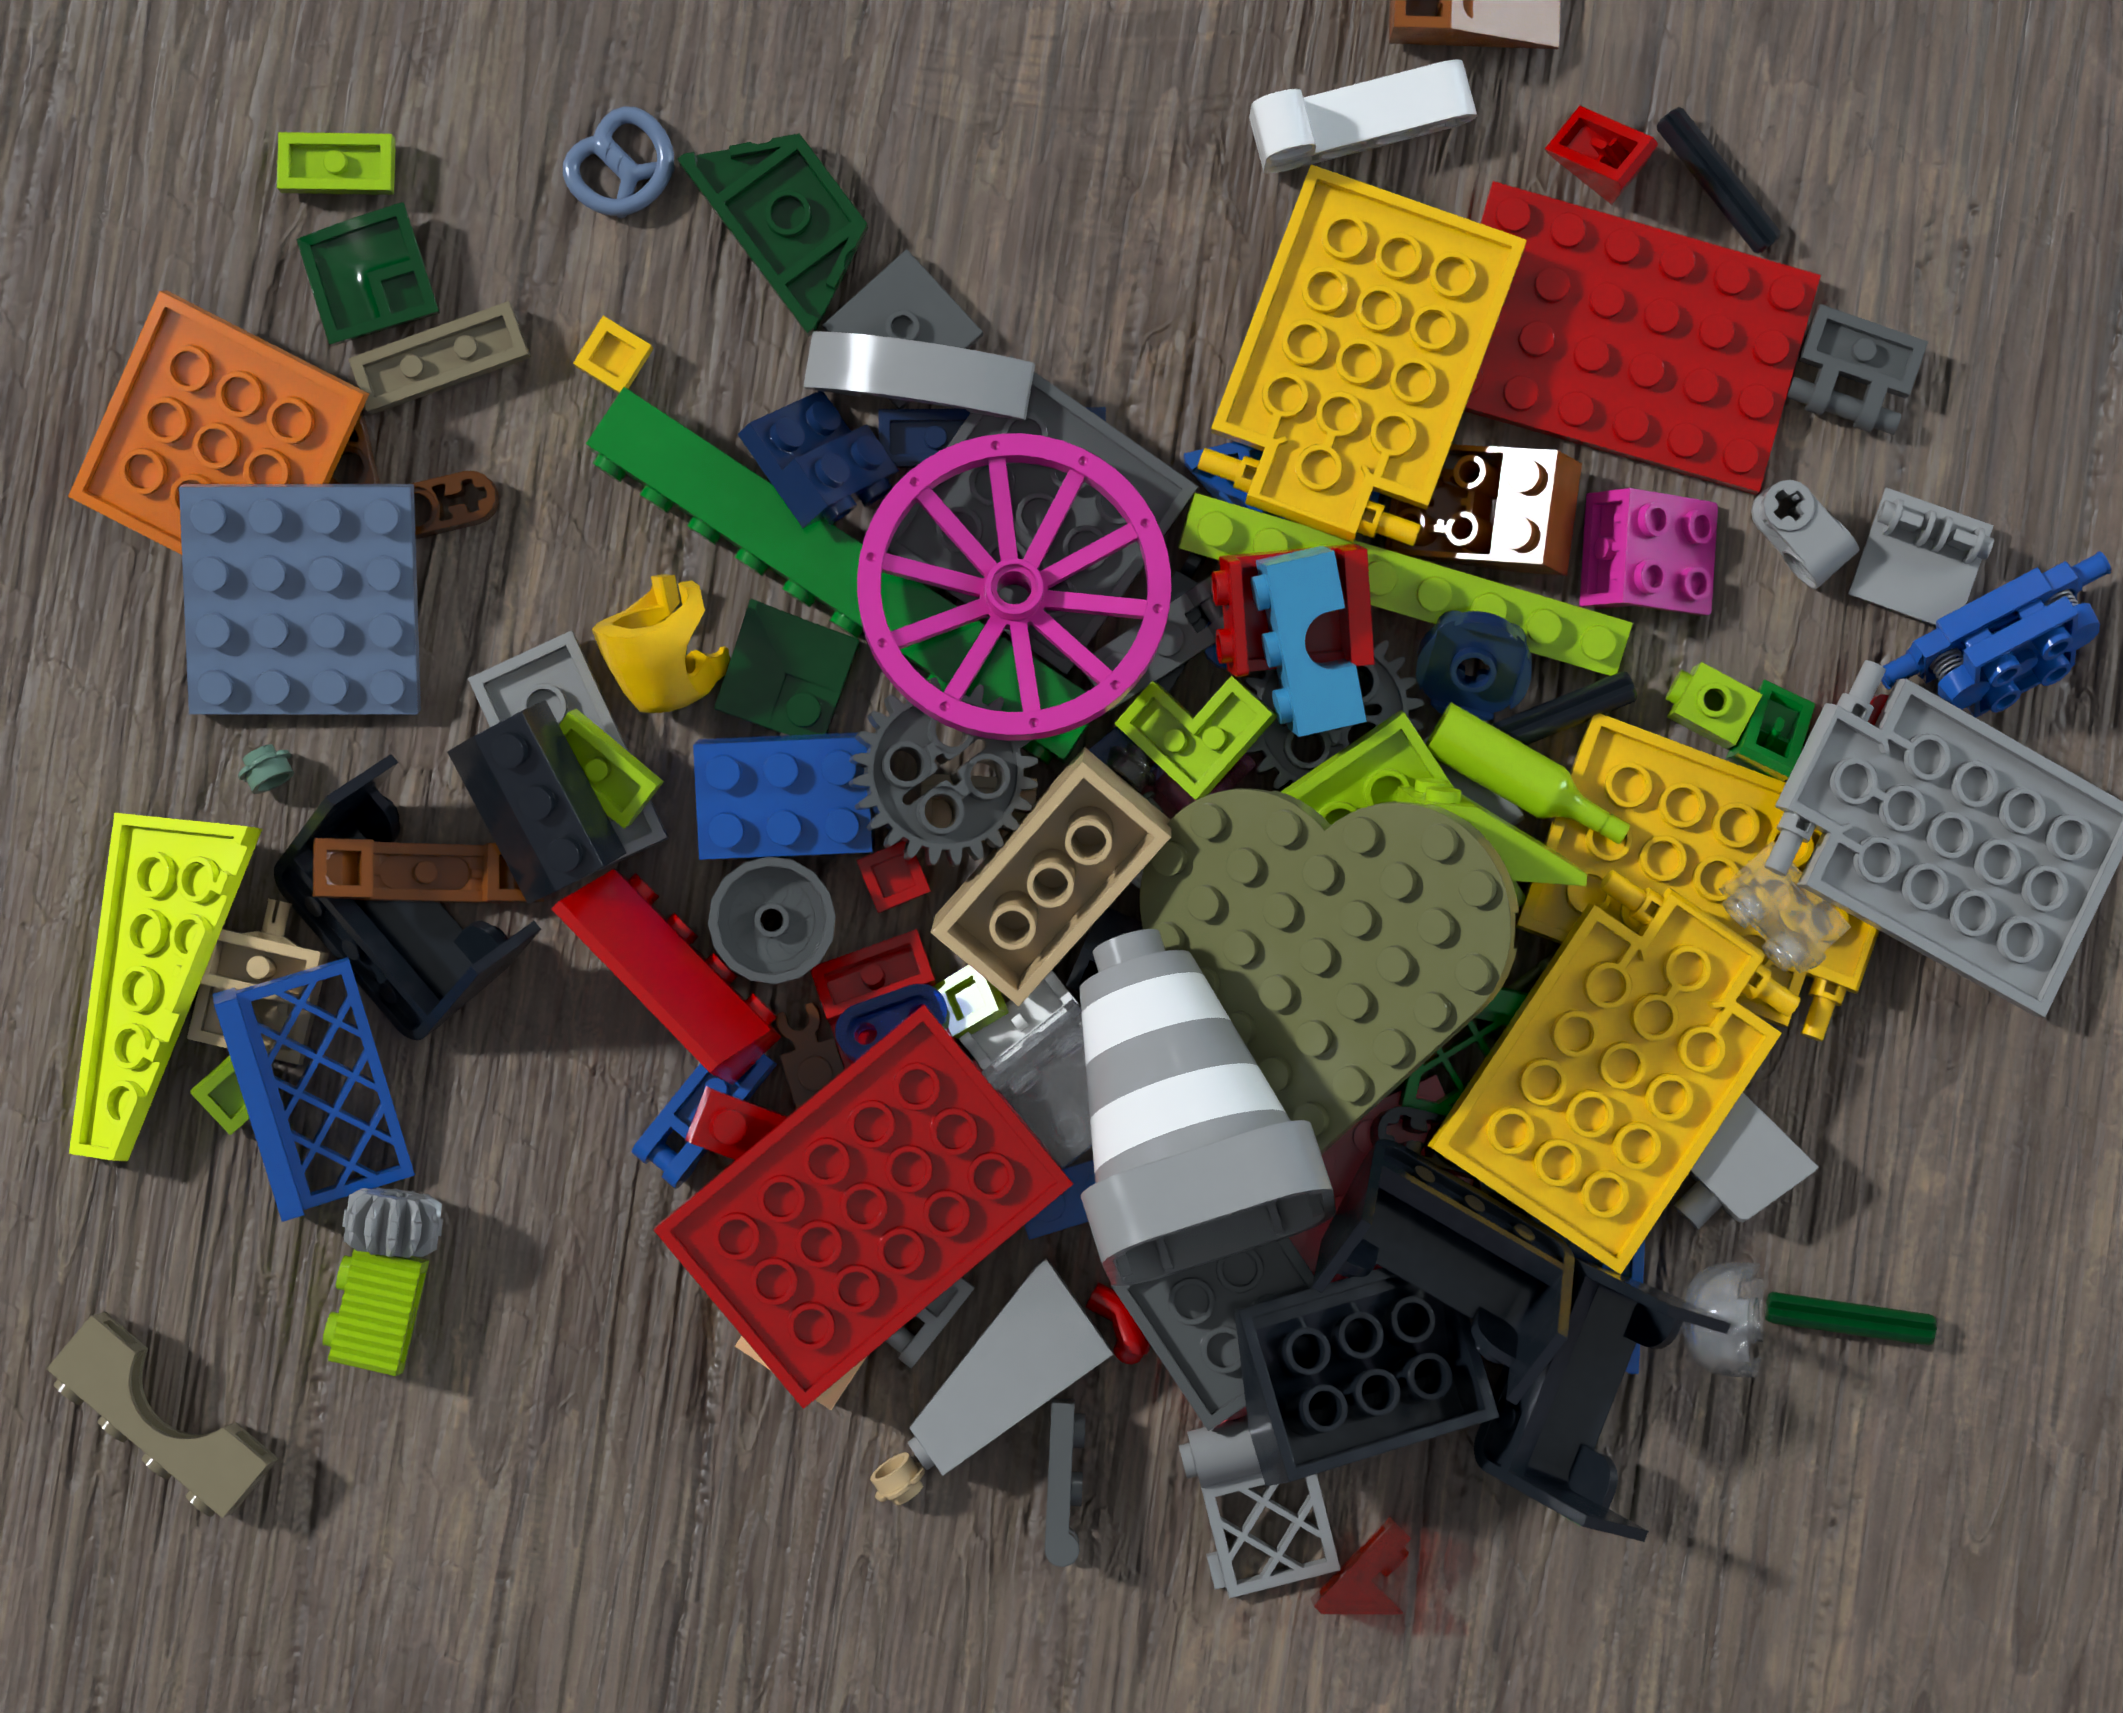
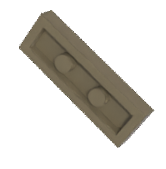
M510 301L356 355L348 358L358 388L369 393L365 408L370 415L529 359L531 356Z

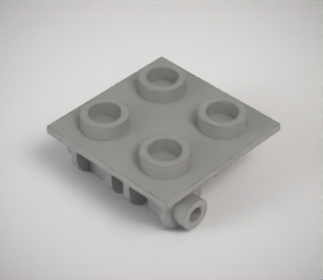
M1886 487L1848 595L1936 626V620L1966 605L1982 559L1986 560L1993 547L1994 538H1991L1990 535L1994 525Z

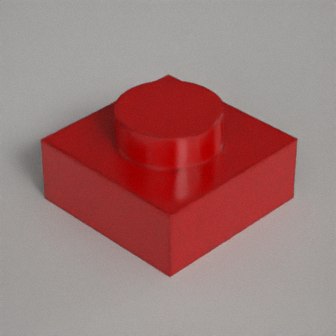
M905 841L856 860L878 914L932 892L917 855L910 860L904 859Z

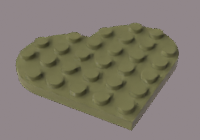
M1245 788L1225 790L1200 798L1177 813L1167 823L1172 829L1171 838L1148 862L1143 870L1140 887V913L1143 929L1159 930L1166 951L1185 950L1192 954L1290 1120H1306L1311 1122L1321 1155L1474 1019L1495 998L1510 973L1517 948L1514 947L1515 913L1519 912L1518 901L1513 882L1500 855L1484 835L1468 821L1455 813L1431 804L1423 805L1396 801L1380 803L1354 811L1330 825L1312 807L1288 794L1279 791Z

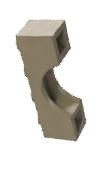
M106 1312L91 1315L46 1368L57 1378L54 1383L55 1388L71 1402L77 1405H82L83 1402H86L101 1415L98 1420L99 1425L113 1438L123 1443L129 1439L145 1452L142 1461L154 1473L166 1480H169L171 1476L177 1479L189 1490L186 1498L199 1511L210 1517L217 1513L221 1518L234 1513L279 1458L236 1422L215 1432L205 1434L182 1432L163 1422L150 1407L143 1390L142 1371L148 1348Z

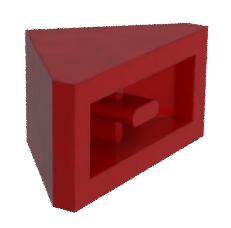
M1579 106L1545 147V150L1553 159L1613 205L1647 163L1658 143L1650 135Z

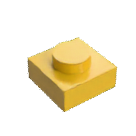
M602 316L573 364L579 370L619 394L623 387L629 389L653 351V347L612 320Z

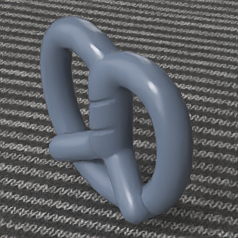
M628 106L614 109L604 116L598 124L594 135L582 139L573 145L567 152L563 162V178L566 186L575 198L593 211L618 218H625L630 214L636 213L655 201L666 188L675 171L673 147L665 129L646 111ZM624 124L638 126L651 139L656 150L657 161L637 164L613 140V133ZM596 154L619 177L621 183L617 199L607 198L596 193L584 182L580 175V165L585 158ZM650 179L642 189L634 193L638 181Z

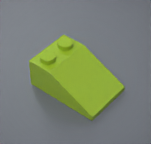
M1416 778L1415 787L1398 786L1397 802L1431 804L1444 808L1468 821L1479 830L1500 855L1512 881L1586 886L1587 874L1571 861L1461 794V790L1450 788V781L1435 778Z

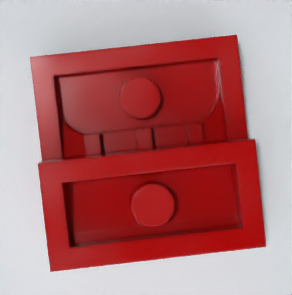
M917 929L818 964L810 970L845 1069L923 1004L926 1005L951 1035L932 989L937 982Z

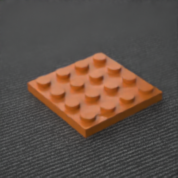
M167 290L159 291L68 497L182 555L179 487L181 485L329 484L369 393Z

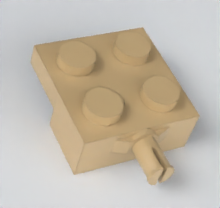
M268 898L261 932L239 933L226 929L221 930L199 985L187 1039L227 1048L214 1007L212 994L234 987L237 991L327 963L329 953L300 947L289 938L284 937L290 907H292L291 903ZM323 980L317 981L307 999L308 1002L316 1006ZM305 985L288 991L299 997ZM275 994L251 1001L257 1021L277 1032H280L295 1005ZM302 1008L287 1037L307 1046L315 1014ZM261 1033L268 1054L275 1040ZM282 1044L275 1059L303 1065L305 1055Z

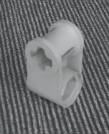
M1794 480L1780 481L1760 492L1753 501L1751 513L1752 520L1757 529L1763 533L1783 556L1784 561L1792 572L1812 589L1819 588L1860 550L1851 533L1841 522L1830 515L1810 492L1809 488L1801 482ZM1786 498L1792 506L1787 510V516L1779 519L1774 511L1779 506L1778 501Z

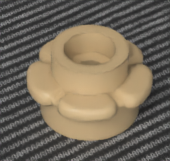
M906 1452L895 1455L885 1461L874 1471L870 1478L878 1490L875 1498L879 1502H885L887 1499L892 1500L895 1505H901L911 1500L923 1487L920 1480L925 1473V1469L922 1467V1464L920 1462L915 1463Z

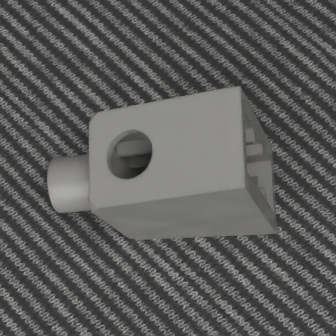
M1742 1092L1688 1173L1696 1183L1673 1206L1697 1230L1720 1208L1735 1221L1743 1223L1814 1173L1818 1166Z

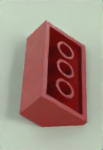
M612 869L558 901L551 908L552 911L709 1073L734 1085L782 1037L770 1025L777 1018L772 1010L754 993L745 1000L731 985L738 976L714 952L705 959L692 945L699 936L675 912L668 919L664 917L653 905L660 896L637 873L627 879L617 870Z

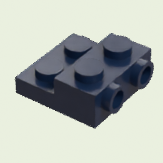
M817 391L750 422L737 434L802 528L823 518L831 525L852 512L857 507L856 502L861 501L864 507L872 505L892 490L893 487L888 480L899 471L868 425L866 424L851 431L838 410L822 391Z

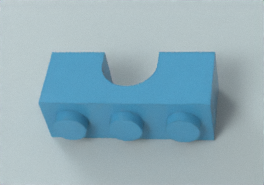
M1319 546L1256 560L1258 576H1253L1250 579L1251 591L1257 610H1265L1269 632L1263 633L1261 640L1268 667H1276L1280 689L1272 691V698L1278 722L1280 724L1287 723L1288 729L1299 737L1367 722L1356 665L1344 658L1324 663L1313 662L1305 647L1307 629L1315 618L1323 613L1345 608L1335 551L1325 546Z

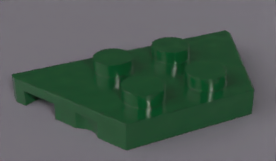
M800 133L775 137L771 141L761 144L747 142L730 145L727 150L695 155V152L681 155L677 158L680 166L807 336H811L813 331L817 330L868 230L866 221Z

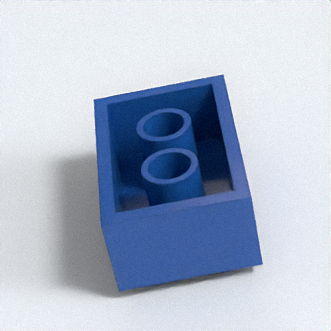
M859 732L697 740L693 744L699 860L873 852L875 847V830L869 831L866 827L874 818L873 808L856 810L855 805L868 795L866 789L854 788L849 785V781L864 775V768L849 762L852 755L867 753L868 748L855 739Z

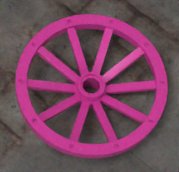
M1023 433L995 434L962 441L935 453L910 470L892 488L873 516L863 541L857 573V595L861 623L872 654L885 676L912 705L938 722L966 734L1005 741L1034 740L1066 733L1086 725L1118 704L1136 686L1153 661L1164 636L1171 600V568L1163 534L1154 514L1134 486L1115 468L1085 449L1062 440ZM1006 463L1036 464L1067 473L1023 559H1018ZM981 466H989L1001 562L997 563L932 489L955 475ZM1084 482L1101 493L1125 519L1127 524L1053 565L1041 571L1038 570ZM917 502L984 578L887 553L897 528ZM1137 541L1145 565L1147 600L1048 590ZM882 573L980 599L890 632L881 598ZM1008 585H1019L1025 588L1030 596L1023 603L1008 604L999 597L998 593ZM1044 610L1143 619L1128 653L1119 665L1111 671ZM989 617V620L944 692L922 677L900 651L902 648ZM1032 625L1097 685L1073 700L1041 710L1028 626ZM1005 629L1010 630L1023 712L988 710L961 701Z

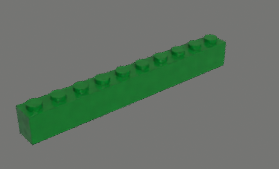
M623 387L586 442L589 449L597 455L592 464L620 483L625 475H628L644 486L639 495L667 514L675 506L692 518L687 527L713 545H716L720 537L739 549L734 557L736 560L762 577L767 569H770L786 580L782 587L783 591L809 608L817 600L834 612L829 620L850 636L858 639L864 631L857 595V573L863 544L833 524L829 525L824 518L802 528L771 483ZM882 573L881 598L890 632L957 607L920 582ZM975 621L902 648L900 651L909 663L914 664L929 674L927 681L931 678H937L941 690L944 692L985 625L980 621ZM1000 636L966 691L965 696H968L976 686L981 684L984 686L982 703L988 705L1001 696L1004 698V703L1000 711L1023 712L1013 646L1010 641ZM1032 656L1041 710L1063 704L1086 693V691ZM1091 722L1066 733L1031 740L1021 748L1046 765L1050 763L1053 757L1064 764Z

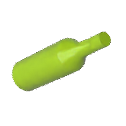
M1452 702L1443 712L1426 742V746L1436 760L1535 817L1542 819L1552 817L1570 818L1596 832H1600L1601 835L1617 844L1622 842L1630 828V824L1613 814H1609V812L1585 798L1576 788L1570 772L1564 766Z

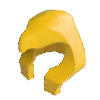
M668 574L651 576L652 587L647 594L625 611L598 622L592 629L600 652L623 693L640 712L650 714L671 712L709 694L716 682L726 675L730 663L729 649L726 646L720 647L717 652L712 654L693 650L686 655L687 645L705 612L700 586L691 580L678 583L682 606L672 613L680 603L676 577L675 575Z

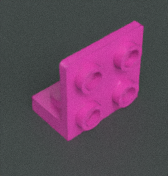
M1634 488L1586 493L1579 606L1594 609L1639 606L1699 616L1711 614L1718 517L1717 503Z

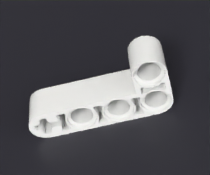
M1455 59L1304 98L1300 89H1288L1271 93L1255 100L1251 104L1249 119L1263 172L1272 174L1457 127L1475 119L1477 112L1463 61Z

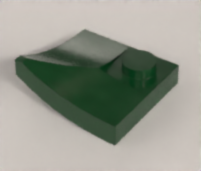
M404 202L348 219L297 239L314 299L331 347L440 314Z
M750 598L714 709L784 735L827 734L861 641L860 639Z

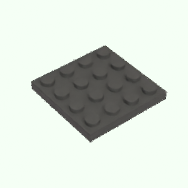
M1035 372L1026 421L970 413L947 446L950 447L962 441L981 436L1023 433L1046 436L1081 447L1111 465L1134 486L1154 514L1163 538L1189 503L1194 492L1196 493L1199 488L1196 484ZM1006 463L1018 559H1023L1067 473L1036 464ZM981 466L955 475L932 489L997 563L1001 562L989 466ZM1084 482L1038 570L1041 571L1123 527L1127 524L1125 519L1101 493ZM917 502L900 523L888 550L900 557L984 578ZM1137 541L1048 590L1123 597L1145 566ZM1008 585L998 593L999 597L1008 604L1023 603L1030 596L1028 591L1019 585ZM947 590L965 604L980 599ZM1044 610L1086 648L1109 617ZM1032 625L1028 626L1031 650L1068 675L1075 664ZM1004 630L1006 633L1011 635L1010 630Z

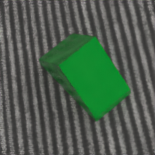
M1764 679L1757 691L1763 695L1738 742L1730 748L1725 760L1780 781L1788 780L1801 754L1816 703Z

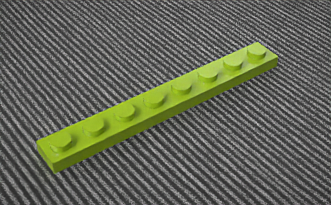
M1194 492L1178 544L1180 549L1219 560V556L1357 544L1366 548L1368 553L1370 600L1372 606L1436 624L1442 614L1452 610L1460 612L1481 611L1495 614L1510 623L1520 626L1524 630L1526 643L1531 653L1609 676L1615 675L1618 672L1633 624L1630 621L1354 540V543L1290 520Z

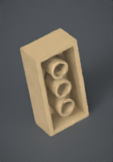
M1084 747L1032 805L1031 811L1026 812L1018 821L1020 827L1017 831L1008 832L1003 838L1004 846L997 850L993 849L937 912L931 934L1017 1006H1020L1171 838L1172 829L1167 825L1170 819Z

